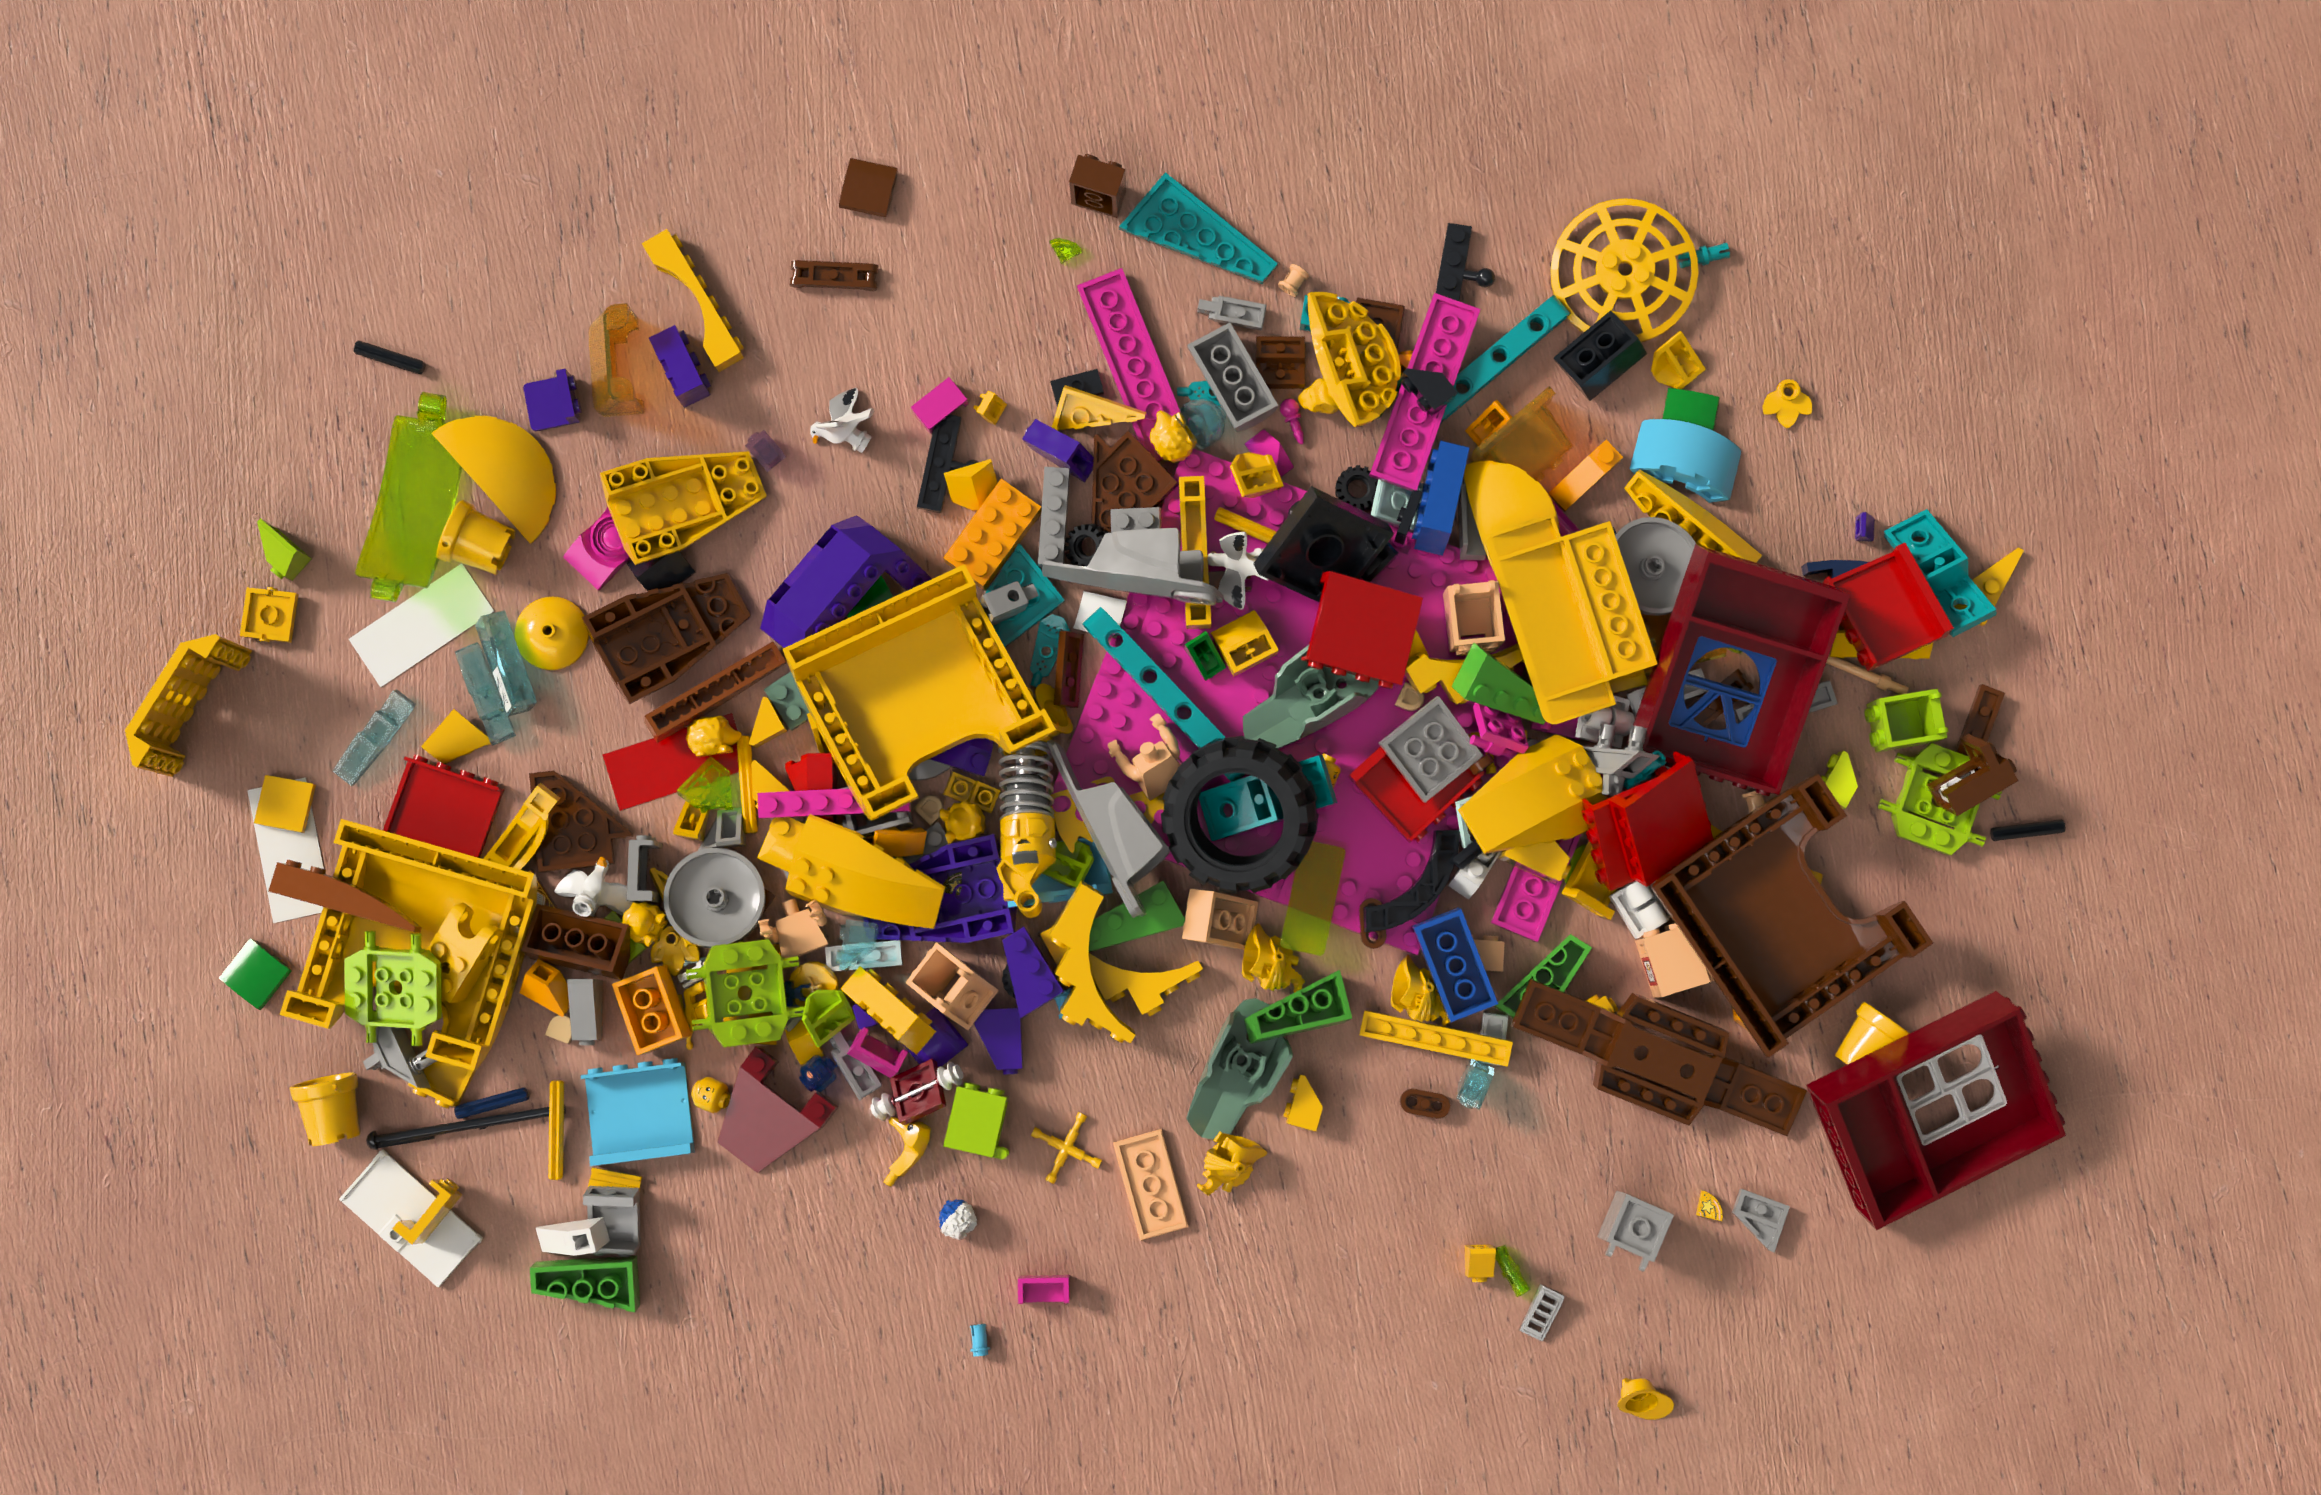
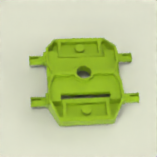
M1933 743L1927 745L1914 757L1898 752L1894 762L1907 766L1903 788L1895 804L1881 799L1878 805V809L1891 813L1897 837L1948 856L1952 855L1967 842L1983 847L1985 844L1983 841H1986V837L1971 831L1980 803L1958 816L1941 807L1934 806L1932 794L1927 784L1939 777L1922 772L1923 768L1945 775L1969 761V757ZM2002 791L1993 795L1991 798L1999 800ZM1913 814L1922 816V817L1927 818V819H1930V820H1932V821L1923 819V818L1918 817V816H1915V815H1913Z
M365 931L364 949L344 959L345 1014L361 1025H365L366 1043L377 1042L376 1027L383 1026L410 1028L412 1031L411 1045L421 1046L423 1045L422 1030H425L426 1026L442 1018L441 962L429 950L421 949L422 934L420 933L410 934L411 949L396 950L376 946V931ZM372 961H376V1010H373ZM396 980L402 985L401 993L396 992L394 989Z
M769 939L711 946L701 968L686 969V974L697 973L695 975H687V980L704 979L707 996L708 1017H706L707 1019L692 1020V1025L702 1024L692 1026L693 1031L701 1029L710 1030L722 1047L780 1040L787 1021L790 1018L803 1016V1012L795 1013L797 1011H804L803 1006L786 1007L782 972L784 968L799 967V962L789 963V961L799 960L798 956L781 957ZM767 965V969L717 975V971ZM741 986H747L751 990V996L748 1000L744 1001L738 997V990ZM772 1012L770 1016L731 1021L722 1020L724 1017Z

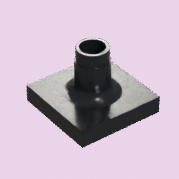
M1311 486L1302 499L1293 504L1289 509L1287 519L1253 565L1260 576L1320 603L1324 583L1320 582L1323 572L1332 571L1360 579L1392 538L1394 532L1387 522Z

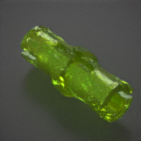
M1505 1244L1496 1248L1495 1260L1502 1270L1501 1275L1507 1279L1516 1297L1527 1293L1531 1288L1520 1272V1265L1515 1263Z

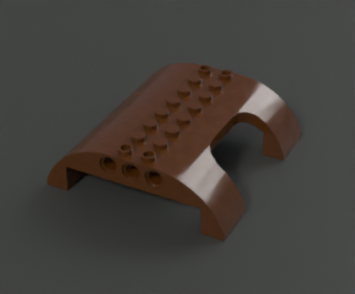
M1819 774L1811 776L1785 790L1729 826L1662 875L1651 887L1766 1058L1771 1057L1787 1046L1789 1043L1786 1039L1900 959L1903 957H1915L1933 944V941L1906 901L1891 905L1863 919H1852L1844 916L1836 909L1817 881L1804 858L1805 847L1809 839L1818 831L1828 830L1847 816Z

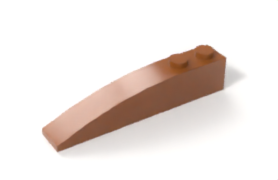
M771 642L644 716V723L658 743L739 695L784 665L786 660L775 643Z
M287 859L286 863L277 862L268 892L421 933L422 927L400 910L356 885L333 876L325 875V869L311 866L310 870L301 868L302 863Z

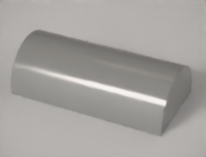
M1231 323L1187 345L1235 431L1239 432L1249 429L1267 419L1277 410L1278 404Z

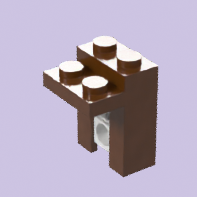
M1970 734L1960 738L1970 760L1927 784L1937 806L1956 816L2018 782L2015 774L2017 769L2010 759H2006L1998 754L1992 743H1988Z

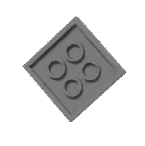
M1438 696L1379 742V745L1422 802H1427L1483 756L1477 746L1470 744V737Z

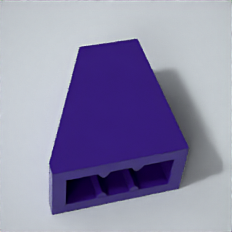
M1037 419L1027 428L1022 440L1033 451L1060 468H1069L1071 475L1085 483L1093 471V456L1080 442Z
M1018 1008L983 1010L974 1022V1025L996 1069L1003 1070V1074H1018V1069H1023L1022 1023Z

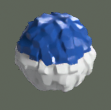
M948 1200L939 1212L941 1232L953 1239L961 1240L967 1236L966 1233L973 1231L977 1225L972 1205L964 1200Z

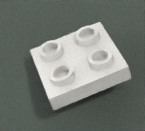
M1614 696L1616 705L1580 716L1575 737L1598 743L1600 724L1614 725L1617 727L1612 747L1621 748L1623 736L1630 734L1631 726H1633L1635 720L1633 713L1628 712L1630 700Z
M1634 881L1608 896L1635 939L1644 935V932L1652 931L1663 925L1671 917L1651 888L1655 882L1646 887Z

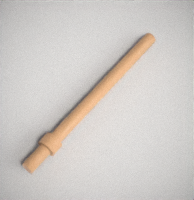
M1829 654L1826 663L1874 683L1877 688L1884 691L1888 689L1900 695L1907 694L1909 687L1892 681L1891 677L1887 675L1868 672L1866 669L1838 657H1830Z

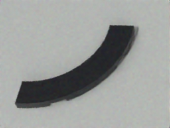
M1459 830L1433 831L1431 854L1419 879L1410 889L1396 899L1377 906L1363 907L1364 932L1382 931L1401 925L1421 914L1437 899L1450 879L1449 876L1454 866L1453 858L1458 854L1460 844Z

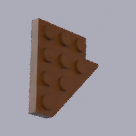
M1127 431L1112 447L1099 434L1094 436L1091 524L1104 527L1103 531L1111 533V509L1157 507L1179 485L1176 479L1130 431Z
M556 771L529 773L531 793L539 783H542L560 797V800L548 815V830L543 842L536 851L538 872L594 867L600 857H604L609 862V865L615 864L612 839L633 837V833Z

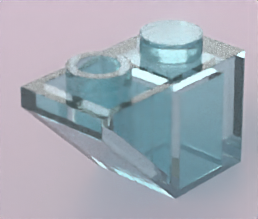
M846 919V925H841L839 938L843 940L842 950L838 949L836 955V964L839 965V970L848 971L875 950L878 924Z
M1470 1059L1458 1082L1456 1099L1459 1100L1460 1104L1470 1109L1473 1107L1476 1109L1481 1108L1494 1075V1068L1478 1060Z

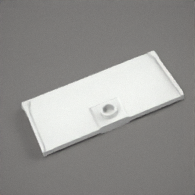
M384 1149L378 1152L373 1161L339 1199L437 1287H440L483 1239L480 1234L476 1233L452 1210L448 1212L423 1244L412 1245L396 1233L392 1228L398 1221L412 1220L416 1224L437 1197Z

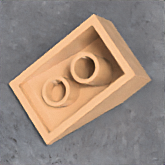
M1190 889L1182 939L1244 950L1247 937L1255 926L1258 902L1214 891Z

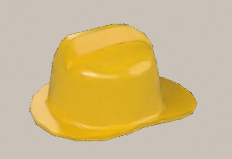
M1043 683L1036 687L1035 695L1039 710H1046L1056 728V732L1049 735V737L1052 739L1060 733L1070 734L1073 731V725L1065 707L1054 705L1055 689Z
M1624 1378L1622 1380L1621 1399L1618 1401L1620 1411L1643 1419L1655 1420L1669 1415L1674 1409L1672 1399L1665 1394L1657 1392L1649 1380L1644 1378Z

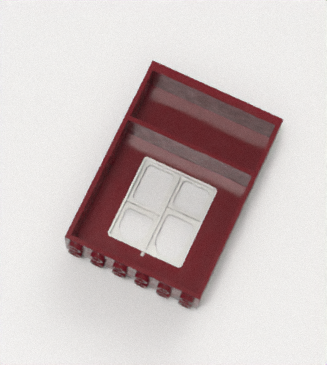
M1997 991L1806 1085L1855 1209L1876 1230L2066 1136L2063 1125H2065L2064 1118L2056 1109L2057 1099L2053 1092L2049 1090V1077L2041 1068L2042 1058L2032 1043L2034 1036L2024 1022L2027 1019L2026 1014L2020 1006L2014 1005L2008 997L2002 996ZM1964 1045L1977 1046L1981 1052V1060L1978 1066L1971 1072L1951 1082H1945L1938 1065V1059ZM1926 1065L1935 1087L1931 1092L1917 1099L1909 1100L1902 1083V1077ZM1979 1079L1991 1081L1994 1087L1991 1100L1984 1106L1974 1111H1969L1962 1088ZM1951 1094L1959 1117L1928 1134H1922L1915 1117L1916 1110L1945 1095Z

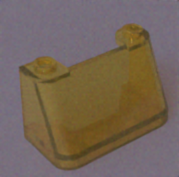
M627 303L610 305L591 323L588 331L593 405L600 415L607 417L645 414L644 401L634 397V388L631 382L617 375L615 344L628 343V335L633 330H639L638 317Z

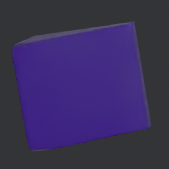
M1862 512L1856 517V541L1872 542L1874 540L1875 520L1867 512Z
M858 1004L853 1005L852 1008L859 1029L880 1024Z

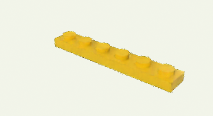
M1364 1010L1359 1034L1360 1036L1507 1067L1513 1041L1368 1010Z

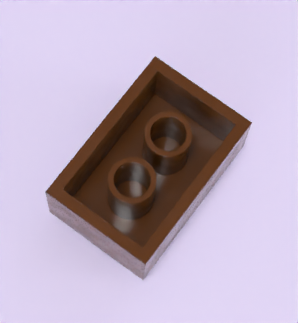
M1090 154L1078 155L1069 180L1071 204L1118 218L1126 193L1125 169L1116 162L1109 161L1105 163L1098 161L1097 157Z

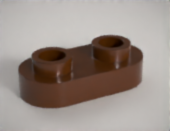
M1375 898L1364 900L1359 907L1361 941L1370 949L1379 948L1386 941V930L1375 931L1378 935L1376 941L1369 939L1368 935L1370 932H1364L1363 907L1381 905V901Z
M1407 1089L1400 1096V1106L1409 1114L1441 1119L1450 1111V1102L1443 1094L1418 1089ZM1414 1096L1417 1100L1414 1106L1408 1104V1098ZM1435 1101L1441 1103V1109L1435 1111L1432 1107Z

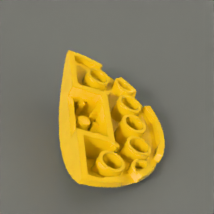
M1309 292L1308 312L1311 335L1326 386L1342 414L1354 427L1368 424L1379 418L1391 406L1398 393L1396 387L1397 381L1401 377V365L1396 346L1383 324L1377 325L1368 316L1369 311L1355 301L1347 303L1337 299V294Z
M492 416L459 418L433 431L431 434L523 537L532 544L547 526L556 500V483L554 482L553 467L539 442L520 426Z
M1479 461L1466 464L1464 471L1466 489L1477 529L1492 569L1493 566L1486 548L1487 538L1492 533L1550 514L1554 515L1559 530L1558 516L1552 499L1542 484L1535 481L1526 471L1508 463L1504 464L1494 461Z

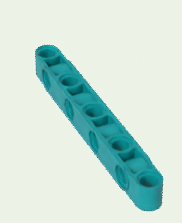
M1555 295L1547 299L1457 375L1453 387L1456 389V385L1464 384L1468 388V392L1464 394L1458 392L1455 399L1447 404L1441 423L1571 314ZM1530 323H1539L1542 327V330H1532L1530 327ZM1493 354H1502L1505 358V361L1500 363L1496 362L1493 358Z
M1099 607L1082 623L1086 630L1199 749L1210 742L1215 743L1225 738L1213 723L1102 607ZM1112 636H1120L1123 639V643L1119 647H1112L1109 644V639ZM1148 671H1152L1157 675V679L1153 683H1146L1143 680V675ZM1182 707L1190 709L1191 716L1186 720L1180 719L1177 711ZM1227 773L1224 775L1229 781L1233 782L1241 779L1245 773Z

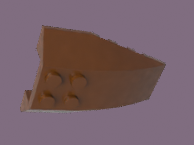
M728 573L698 579L690 583H680L672 587L648 590L645 593L626 595L583 616L582 620L614 684L630 705L675 682L750 618L751 615Z

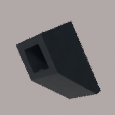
M1407 368L1401 376L1403 387L1407 392H1413L1418 399L1417 404L1424 412L1428 411L1431 416L1454 400L1458 393L1443 373Z

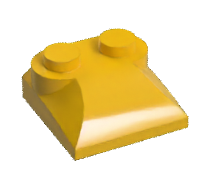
M790 817L774 818L770 823V829L757 858L789 872L794 849L805 824Z

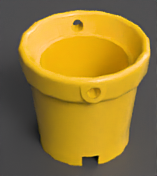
M461 500L457 503L447 520L439 540L436 557L441 561L448 563L455 561L497 575L498 570L501 571L512 547L507 542L509 538H515L516 531L478 512L472 504Z
M1863 1001L1859 1008L1856 1009L1857 1018L1835 1056L1844 1063L1849 1064L1910 1033Z
M351 1072L320 1077L295 1084L289 1088L292 1099L298 1104L309 1146L336 1143L340 1139L345 1138V1135L347 1139H351L361 1134L355 1089L358 1087L356 1073Z

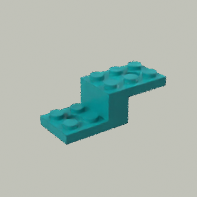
M1927 509L1884 531L1885 539L1894 549L1896 546L1906 543L1954 628L1950 632L1952 637L1996 616L1997 609L1968 576V557ZM1917 536L1925 538L1922 542H1915L1912 539ZM1956 604H1965L1967 608L1958 610L1954 606Z
M1317 755L1300 761L1299 763L1303 767L1302 772L1308 781H1312L1317 796L1316 810L1338 803L1324 756ZM1252 775L1200 792L1199 801L1211 841H1217L1259 826L1271 825L1284 820L1281 803L1274 791L1265 782ZM1226 803L1231 804L1233 807V814L1230 817L1224 813Z

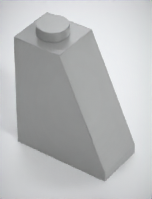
M568 979L572 1040H579V1045H595V1040H602L603 980Z

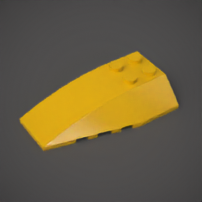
M1555 734L1530 746L1524 754L1518 753L1462 805L1458 811L1482 851L1486 854L1509 850L1518 846L1527 847L1541 842L1550 843L1559 839H1572L1588 830V825L1582 816V810H1584L1582 799L1586 798L1594 805L1608 799V796L1602 794L1603 778L1596 772L1595 765L1583 746Z
M811 814L808 816L795 846L785 889L790 896L809 903L816 899L820 907L835 913L908 926L935 928L945 886L918 869L913 871L905 866V861L898 857L896 859L883 852L884 848L876 843L873 846L863 839L864 836L860 833Z

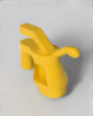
M703 981L684 990L685 1009L682 995H678L692 1034V1026L699 1025H692V1020L707 1019L706 1017H708L707 998L698 1002L695 1000L697 994L705 991ZM692 1036L686 1038V1048L688 1050L693 1048L691 1043Z

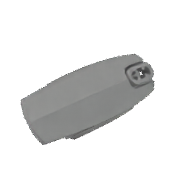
M1177 528L1124 530L1106 533L1088 566L1083 567L1045 560L1042 567L1044 577L1122 592L1173 598L1187 603L1213 606L1215 603H1221L1224 597L1214 586L1202 582L1203 553L1200 550L1180 551V532Z
M1053 740L1047 741L1067 789L1110 874L1114 876L1112 878L1113 883L1130 915L1133 918L1138 915L1141 917L1147 914L1134 885L1166 858L1170 853L1168 846L1122 787H1118L1115 782L1082 790L1064 749Z

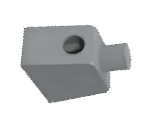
M1015 581L982 595L980 604L994 626L1026 610L1028 601L1038 597V592L1033 583L1021 587L1019 582Z

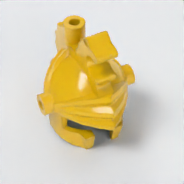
M1257 923L1251 929L1245 943L1242 962L1243 977L1252 982L1255 976L1258 978L1262 988L1265 990L1270 989L1271 991L1275 989L1280 990L1281 986L1285 989L1290 986L1291 982L1294 985L1293 991L1295 993L1301 990L1302 985L1305 983L1302 975H1299L1291 967V965L1297 966L1299 957L1293 955L1289 944L1283 938L1275 935L1269 937L1261 925Z
M1409 955L1405 956L1398 965L1394 975L1391 992L1392 1007L1400 1013L1403 1009H1406L1410 1018L1420 1022L1424 1020L1429 1021L1430 1019L1434 1021L1441 1016L1442 1025H1447L1450 1021L1430 971L1425 968L1419 969Z
M1220 1131L1214 1139L1217 1145L1207 1151V1156L1204 1160V1168L1207 1171L1203 1172V1175L1208 1181L1204 1185L1197 1184V1187L1209 1196L1215 1190H1218V1187L1223 1183L1221 1189L1231 1192L1233 1186L1237 1187L1243 1184L1250 1177L1253 1171V1164L1258 1159L1267 1155L1266 1150L1252 1140Z

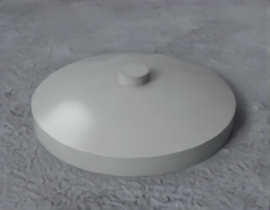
M1646 517L1634 520L1621 528L1615 534L1640 612L1641 614L1652 616L1670 614L1675 605L1696 543L1687 531L1667 519Z
M707 848L688 855L675 866L667 879L663 900L667 918L675 931L694 945L711 948V946L737 943L747 937L755 929L763 915L766 895L764 883L758 870L747 858L729 849Z

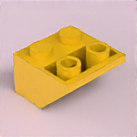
M1255 610L1210 633L1233 677L1277 655L1279 651L1267 627Z

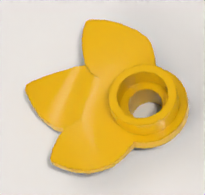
M1791 379L1781 381L1776 391L1769 393L1763 403V414H1776L1779 423L1785 428H1790L1796 422L1799 413L1803 415H1810L1812 413L1811 399L1802 393L1799 384ZM1785 388H1788V389L1791 390V392H1792V395H1791V396L1785 395V393H1784V389H1785Z
M669 926L662 931L660 940L653 944L651 960L652 963L663 961V966L667 965L670 974L677 976L682 970L685 960L699 961L700 953L697 945L686 948L680 935L672 926ZM670 934H673L676 938L674 943H671L668 939Z

